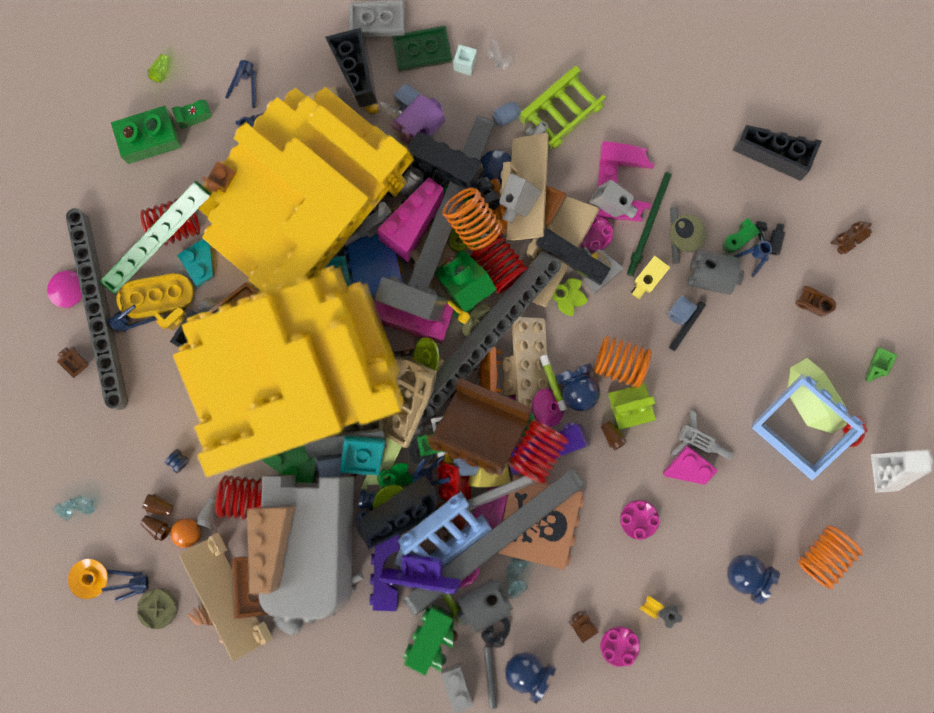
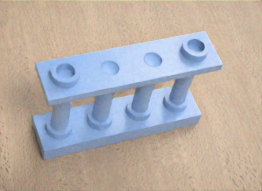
M460 492L415 528L404 534L398 542L405 555L413 550L420 556L442 559V568H444L492 531V528L483 515L476 519L466 509L469 504L463 493ZM458 513L469 523L462 531L450 521ZM443 525L454 535L446 543L434 533ZM427 537L438 547L431 555L418 545Z

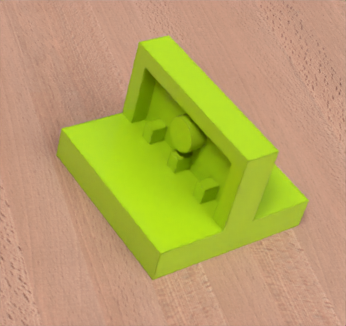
M645 383L639 388H633L632 386L607 393L615 423L619 430L656 420L652 408L655 401L653 396L649 397Z

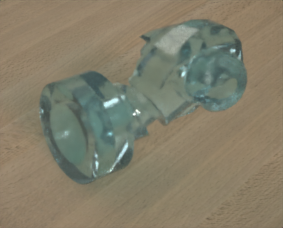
M79 496L64 503H57L51 510L67 522L73 516V509L82 514L91 515L95 511V506H93L94 500L91 498Z
M512 558L507 567L508 594L512 599H516L528 589L527 584L523 580L517 579L527 566L526 560Z

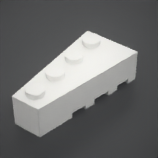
M929 450L871 454L875 493L900 491L931 472L933 460Z

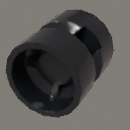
M488 177L481 178L475 188L478 189L481 197L484 198L489 208L493 211L499 207L501 197L494 190V186Z
M418 440L409 447V458L416 465H419L423 458L426 459L424 465L431 463L434 459V454L420 455Z

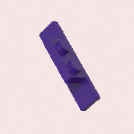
M414 554L402 555V570L386 568L380 575L381 582L424 588L428 591H442L446 594L456 593L461 585L460 579L442 577V559Z

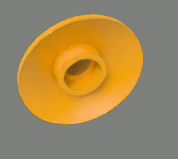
M84 559L77 562L68 574V586L71 592L81 599H92L99 596L103 592L101 589L106 587L108 583L106 568L102 563L94 559ZM89 575L93 576L92 582L88 580Z

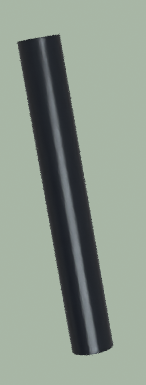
M702 301L698 303L693 314L668 347L670 350L676 351L706 307L705 303Z

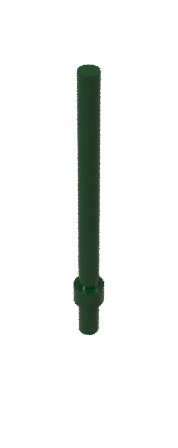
M665 172L637 248L631 255V263L627 271V275L630 277H634L637 266L641 264L643 259L642 253L672 177V174L669 172Z

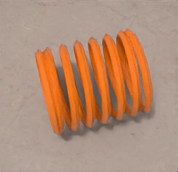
M468 188L457 193L446 203L443 209V216L451 223V227L455 229V232L459 234L463 243L470 250H479L488 246L499 236L502 230V223L496 218V214L492 213V209L489 208L488 203L485 202L476 188ZM475 194V197H474V198H472V199L466 201L465 203H463V204L455 211L454 214H451V212L453 211V209H454L462 200H464L465 198H467V197H469V196ZM463 195L455 203H453L448 213H446V210L449 207V205L459 196ZM478 207V208H477L474 212H472L470 215H468V216H466L465 218H463L468 212H470V211L473 210L474 208ZM481 213L479 217L467 224L474 216ZM483 218H486V219H485L481 224H479L477 227L471 229L477 222H479V221L482 220ZM494 224H497L495 229L479 241L471 242L472 239L480 237L489 231ZM490 237H492L489 241H487L486 243H484V244H482V245H480V246H477V247H472V246H470V245L480 244V243H482V242L488 240Z
M606 335L595 362L594 374L601 376L604 373L605 378L611 375L613 381L618 378L619 383L624 381L626 385L631 383L633 388H639L644 381L650 364L651 349H647L644 354V346L640 348L633 372L628 380L629 371L636 356L638 346L637 344L633 346L626 370L621 377L631 344L630 342L626 344L619 368L615 374L616 364L624 341L623 339L620 340L613 363L608 371L610 359L617 342L616 337L613 338L607 358L601 369L610 336Z
M826 525V528L823 529L825 535L819 534L820 540H814V544L817 547L809 545L813 553L805 551L807 558L800 556L798 564L821 585L828 589H834L833 584L839 583L838 578L844 577L843 572L847 573L848 567H853V561H858V556H862L863 551L844 532L834 526ZM836 533L840 534L842 537L848 540L858 551L854 550L846 541H844ZM844 550L851 553L854 558L850 557ZM838 555L847 559L849 564L844 562ZM834 561L840 563L844 569L840 568ZM826 564L836 569L840 575L834 573ZM822 570L830 574L834 578V580L828 578V576ZM815 574H817L818 576H820L821 578H823L827 583H825L824 581H822V580H821L820 578H818Z

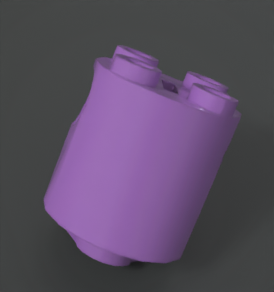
M419 94L390 125L396 132L401 134L399 138L407 145L417 132L432 136L446 122V119L443 115L442 105L435 98L432 97L429 100L424 95Z

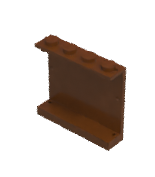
M459 378L456 383L457 392L432 436L427 435L428 445L435 451L441 450L446 452L451 458H460L472 467L478 466L483 468L488 474L501 476L531 417V407Z

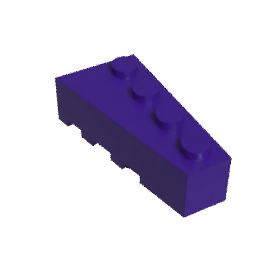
M574 422L562 426L564 430L558 432L568 439L569 444H563L545 434L546 437L561 444L565 448L563 451L542 439H538L537 436L534 437L536 440L558 451L561 456L590 445L582 423L574 425ZM527 441V442H528L530 445H532L533 447H535V448H537V449H539V450H541V451H543V452L549 454V455L552 456L553 458H558V457H556V456H554V455L548 453L547 451H545L544 449H542L541 447H539V446L536 445L535 443H532V442H530V441ZM523 447L527 452H529V453H531V454H533V455H535V456L541 458L542 460L548 462V461L545 460L544 458H542V457H540L539 455H537L536 453H534L532 450ZM518 453L524 459L531 461L536 465H539L530 458H528L526 455ZM510 465L513 475L519 473Z

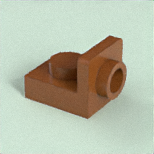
M217 161L208 178L203 176L202 180L207 182L206 187L217 193L219 189L225 193L237 172Z

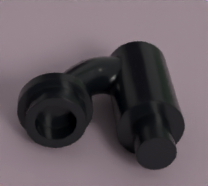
M756 221L754 225L760 231L758 234L760 242L768 241L764 233L768 229L767 223ZM778 223L776 229L772 230L770 241H768L772 246L771 255H780L785 237L783 224Z

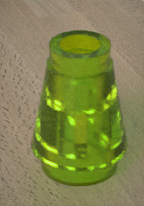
M159 54L148 69V77L152 81L161 83L162 80H165L170 58L165 54Z

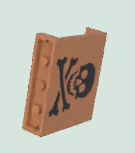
M513 475L511 482L522 477ZM537 482L509 494L503 521L551 484ZM576 492L502 549L499 554L565 570V566H568L571 560V555L568 554L570 546L573 547L576 535H573L574 527H578L580 516L577 515L578 510L583 507L584 503L582 492Z

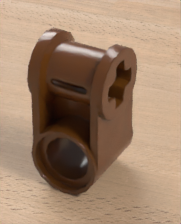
M803 286V292L799 300L795 302V305L820 317H825L836 309V302L832 297L810 286ZM821 303H825L828 306V311L821 307Z

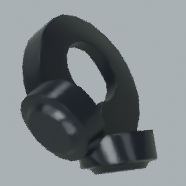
M507 617L500 620L504 624V630L498 633L496 638H493V625L481 632V637L485 643H491L492 647L495 648L505 645L504 640L510 632V621Z

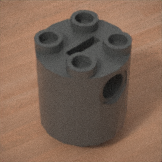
M698 249L696 256L691 260L690 268L693 269V272L689 275L687 284L695 288L731 295L735 286H740L744 278V271L740 269V258Z
M490 579L457 598L462 609L456 612L462 626L470 624L476 634L511 615L510 611L513 610L508 598L502 597L501 592L504 590L497 579ZM492 596L498 598V602L494 606H490L488 603L489 598Z

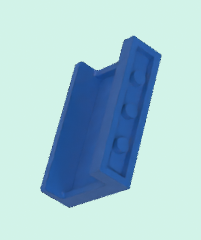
M378 233L371 238L368 235L361 237L347 247H344L346 258L350 259V261H347L349 273L352 272L353 275L349 277L350 283L353 284L359 281L361 284L367 283L373 300L382 277L389 278L392 275L401 278L396 253L379 240Z

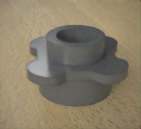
M670 604L669 607L659 612V616L663 618L667 628H672L673 624L683 620V616L678 613L677 606L674 604Z

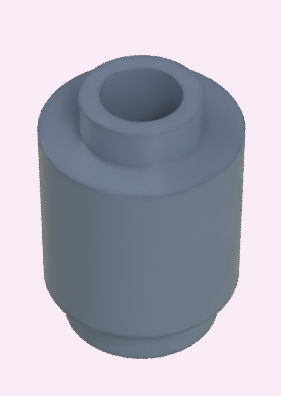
M515 101L512 103L508 102L494 110L492 118L497 126L504 127L518 119L521 111Z

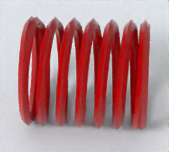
M168 201L167 205L161 203L160 207L155 205L153 209L148 207L146 211L141 210L140 219L145 233L159 219L156 209L161 217L164 214L163 207L167 211L174 202ZM149 211H150V212L152 213V215H153V220H152V218H151L150 215H149ZM195 212L192 216L196 229L189 217L168 239L172 244L175 243V238L181 241L182 235L185 239H188L189 233L192 237L195 234L199 236L200 226Z
M502 233L491 244L482 249L474 250L470 255L475 262L478 261V264L481 267L483 266L486 272L490 270L487 273L489 277L495 275L491 279L493 284L500 280L495 285L496 293L498 294L510 288L529 267L524 265V260H519V255L515 254V249H510L511 244L506 243V238H502ZM490 237L488 240L484 241L482 244H484V243H486L487 241H489L492 237ZM503 241L500 246L493 249L497 243ZM507 247L504 252L494 257L502 248ZM511 252L508 258L498 263L506 254ZM515 258L510 265L501 270L510 260ZM517 264H520L514 271H512V272L509 273L507 276H505L503 279H501V278H502L504 275H506L514 266H516Z
M533 420L529 424L530 430L525 431L526 436L521 437L523 443L517 444L519 449L514 450L515 456H511L508 462L514 469L526 477L539 483H546L545 477L550 476V474L540 466L548 470H554L553 466L527 452L523 447L532 450L553 464L557 463L555 458L533 447L527 441L535 443L556 457H561V454L548 445L536 440L530 434L541 438L561 451L565 450V448L556 441L563 444H569V441L552 428ZM536 429H538V430L541 431L542 433L546 434L547 436H549V437L555 439L556 441H554V440H552V439H550V438H548V437L542 435V434H541L540 432H538ZM518 453L523 454V455H526L528 458H530L531 460H533L534 462H536V463L539 464L540 466L534 464V463L531 462V461H528V460L524 459V458L521 457Z
M227 475L222 477L216 495V513L219 518H223L226 515L230 519L234 515V518L238 519L241 515V518L245 520L247 519V509L258 508L260 505L262 507V479L256 481L255 478L249 480L247 477L241 479L240 476L234 478L231 475L229 477ZM246 481L247 485L244 490V482ZM254 482V487L251 493V483ZM261 483V489L258 493V485ZM226 490V499L223 507V499ZM232 493H233V501H232V507H231V511H230V502H231V497H232ZM239 495H240L239 509H238V512H237L238 500H239Z

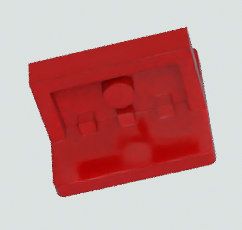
M441 461L437 470L438 477L440 479L450 478L451 481L440 484L438 487L440 499L448 502L460 492L463 493L466 500L471 499L470 476H460L458 466Z

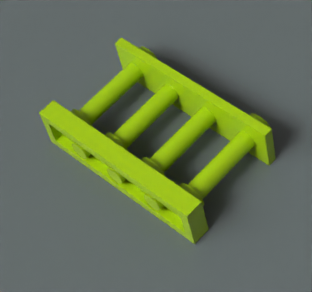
M576 65L520 113L519 120L524 125L530 121L538 126L542 121L538 117V113L542 109L547 110L564 128L557 135L549 128L544 132L549 135L548 151L553 147L557 149L568 134L594 112L598 113L605 106L604 101L606 97L604 94L597 100L580 83L579 75L581 70ZM569 86H574L591 104L584 112L565 93V89ZM556 97L560 98L577 116L570 124L552 106L551 101Z

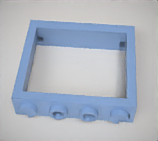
M801 374L752 423V429L813 481L865 431L862 426L863 422L857 416H850L847 413L848 409L842 403L838 402L836 404L831 399L832 395L825 389L821 391L815 386L817 383L810 376L805 377ZM802 384L853 427L814 465L809 463L764 424Z

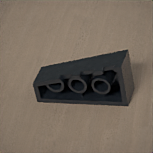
M361 28L326 36L328 45L359 107L377 104L367 43Z
M746 125L739 134L733 151L801 181L810 172L822 140L815 139L812 141L803 136L793 137L788 136V133H774L769 129Z
M417 132L406 148L414 159L411 163L412 167L422 168L429 175L435 173L444 181L449 178L453 184L465 189L475 188L485 173L482 162L479 159L470 158L461 150L457 149L455 151L446 143L435 141L428 134L423 135Z
M423 476L356 521L358 533L368 550L417 526L437 511V492L427 477Z

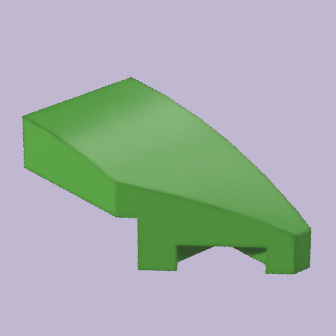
M877 347L865 380L871 382L873 379L889 375L897 355Z

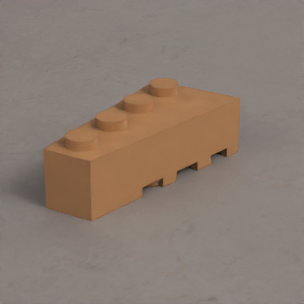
M296 506L247 509L250 594H270L279 590L284 567V555L288 547V535L292 527V515L295 513Z

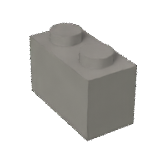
M461 663L442 669L441 675L453 712L457 713L473 707V700Z

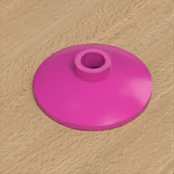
M542 389L533 398L532 413L536 421L548 427H553L562 420L564 410L560 412L552 389Z

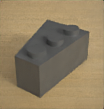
M392 275L389 278L382 277L374 299L434 321H441L448 301L447 298L438 296L434 290L428 288L425 291L418 289L419 285L412 282L407 284L401 283V278Z

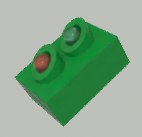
M165 105L110 122L120 156L128 164L182 148L172 113Z
M464 250L454 257H447L445 263L439 266L434 274L443 290L464 312L472 309L477 303L489 297L491 293L497 290L487 272Z
M432 604L431 608L427 607L421 618L423 624L422 626H417L412 637L414 642L413 644H408L402 657L405 659V666L426 676L430 667L441 672L442 666L447 661L446 656L442 653L441 643L453 649V642L458 639V633L453 629L452 624L454 614L435 604Z

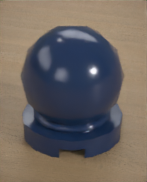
M591 363L579 366L574 373L568 370L555 376L557 384H564L562 389L563 400L568 407L575 411H588L599 401L601 395L599 384L589 373L594 371Z
M746 554L732 559L727 568V577L729 584L737 592L751 594V600L762 605L771 596L772 593L769 590L773 583L777 585L780 572L772 566L766 569L764 563L757 557Z
M528 652L515 654L508 660L505 667V677L508 685L516 692L522 694L530 693L529 700L535 704L538 701L540 702L549 687L546 683L550 675L554 677L556 667L551 664L543 667L541 660Z

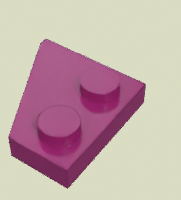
M686 445L663 471V475L669 478L706 485L718 469Z

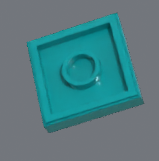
M344 436L340 473L379 475L385 440L382 438Z

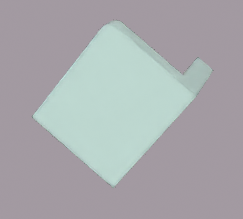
M459 45L453 61L454 71L471 76L477 60V50Z

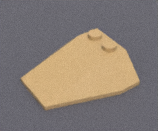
M395 356L400 370L396 381L404 399V404L400 412L383 417L386 436L402 447L408 448L433 393L437 372L415 360Z

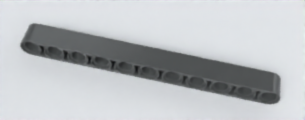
M477 115L462 151L466 156L481 159L492 132L494 121ZM451 181L409 281L419 285L418 289L424 291L426 288L429 289L453 229L451 223L443 216V209L454 195L465 190V188L457 186ZM463 195L459 196L449 205V207L446 210V213H448L453 203H455ZM462 200V201L453 209V211L451 212V214H454V213H455V211L463 204V201H464V200Z
M72 208L66 213V222L103 399L108 408L122 410L128 404V397L114 331L108 321L111 317L105 289L99 283L102 275L92 227L88 215L77 208ZM81 215L80 220L75 222L76 218ZM84 233V238L79 240V236ZM88 251V255L83 258L84 252ZM89 269H92V273L89 276H87V271ZM96 287V291L91 295V289ZM99 305L100 309L95 313L94 308ZM103 323V329L98 331L99 324ZM107 341V347L102 350V343ZM110 359L111 366L106 368V362ZM115 378V384L110 387V380ZM118 396L119 403L114 405L113 400Z
M547 252L539 254L528 269L523 272L436 373L434 390L420 421H429L456 390L458 379L465 380L553 279L561 268L559 259Z
M574 468L569 470L442 568V577L464 580L586 484ZM417 588L406 596L403 601L415 617L445 593Z

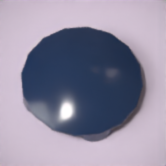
M502 150L487 152L480 160L485 172L482 178L488 177L490 180L497 178L500 181V185H502L501 171L503 170V163L511 162L512 157Z

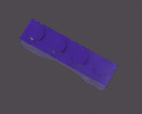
M400 534L375 546V553L371 554V565H374V573L370 575V585L374 586L373 593H370L369 605L373 606V611L398 610L399 589L387 582H381L380 575L384 572V564L388 556L400 549L398 542Z

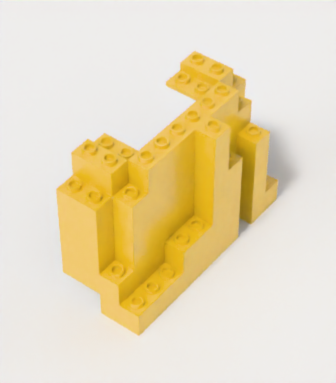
M295 87L286 94L284 101L278 97L272 100L267 105V110L263 115L256 118L253 127L245 123L237 129L234 139L239 144L234 146L228 158L221 162L237 172L226 192L224 193L218 189L216 193L207 188V182H205L204 188L211 195L198 209L208 217L207 220L212 224L205 229V234L202 238L248 276V280L261 292L268 290L269 293L277 291L276 287L288 283V286L295 285V280L307 276L308 280L319 275L318 271L328 265L387 192L394 197L398 195L407 184L402 174L414 159L410 152L393 137L387 136L378 127L371 125L328 88L324 87L322 90H319L315 94L314 100H312Z
M332 265L318 271L319 275L308 280L307 276L295 280V285L288 286V283L276 287L277 291L269 293L266 290L252 296V300L249 297L237 301L238 305L234 307L227 304L219 307V312L212 314L211 311L201 312L187 318L188 322L183 324L182 328L188 343L178 347V352L172 355L200 421L194 428L203 449L197 456L206 478L341 432L346 425L358 421L362 425L401 411L404 399L396 381L400 370L367 283L361 284L359 281L347 287L340 267L334 269Z

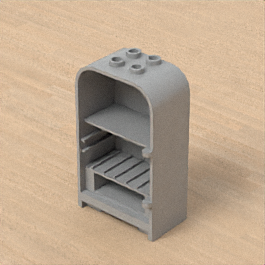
M278 474L262 476V507L296 506L295 513L292 515V527L288 535V547L284 555V567L279 590L270 594H259L260 604L269 615L282 617L287 622L297 621V618L304 619L306 623L316 622V619L326 618L342 609L350 600L353 560V476L320 478L319 483H296V475Z

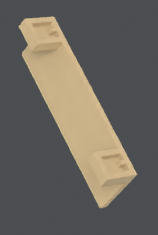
M216 533L209 539L180 553L179 558L231 660L236 661L259 646L270 642L273 638L265 622L259 623L256 616L234 618L232 568L224 555L227 548L219 533Z

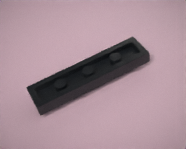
M548 228L544 229V236L539 237L535 244L599 286L611 270L610 267Z

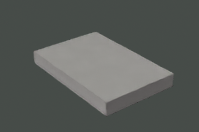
M404 0L349 3V30L361 28L364 37L405 35Z

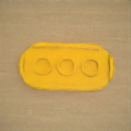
M171 273L125 283L117 293L116 302L122 312L132 305H136V308L126 316L138 319L154 316L156 313H171L177 307L184 310L192 303L195 290L188 278L179 273Z

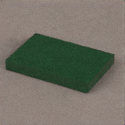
M446 25L406 32L405 35L392 36L399 72L452 62Z

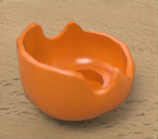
M190 518L178 520L171 528L170 536L172 542L181 548L194 546L200 540V525H197V522Z

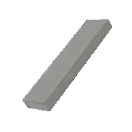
M524 476L466 500L469 504L466 509L468 511L533 485L537 481Z

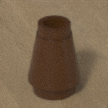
M611 421L601 426L609 447H612L614 451L627 443L626 436Z
M148 494L142 506L146 512L170 516L174 505L156 494Z
M148 515L144 516L140 522V525L155 540H165L171 531L167 523Z

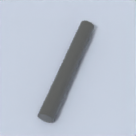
M677 207L670 208V223L673 224L675 219L678 218ZM671 242L672 264H679V248Z
M485 646L483 648L489 709H496L497 699L491 646Z

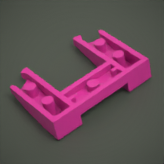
M603 141L600 148L597 188L609 180L617 183L618 166L653 169L654 163L649 162L646 155L648 149ZM633 200L631 205L638 209L633 218L625 214L614 217L598 208L597 216L605 219L641 222L643 220L640 217L644 209L649 210L651 203Z

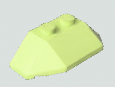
M806 358L790 367L787 388L801 374L805 377L810 376L816 381L817 384L815 386L821 391L823 389L828 391L832 395L831 399L836 404L840 402L845 406L825 372L811 360ZM803 384L789 397L808 427L834 433L847 425L844 419Z

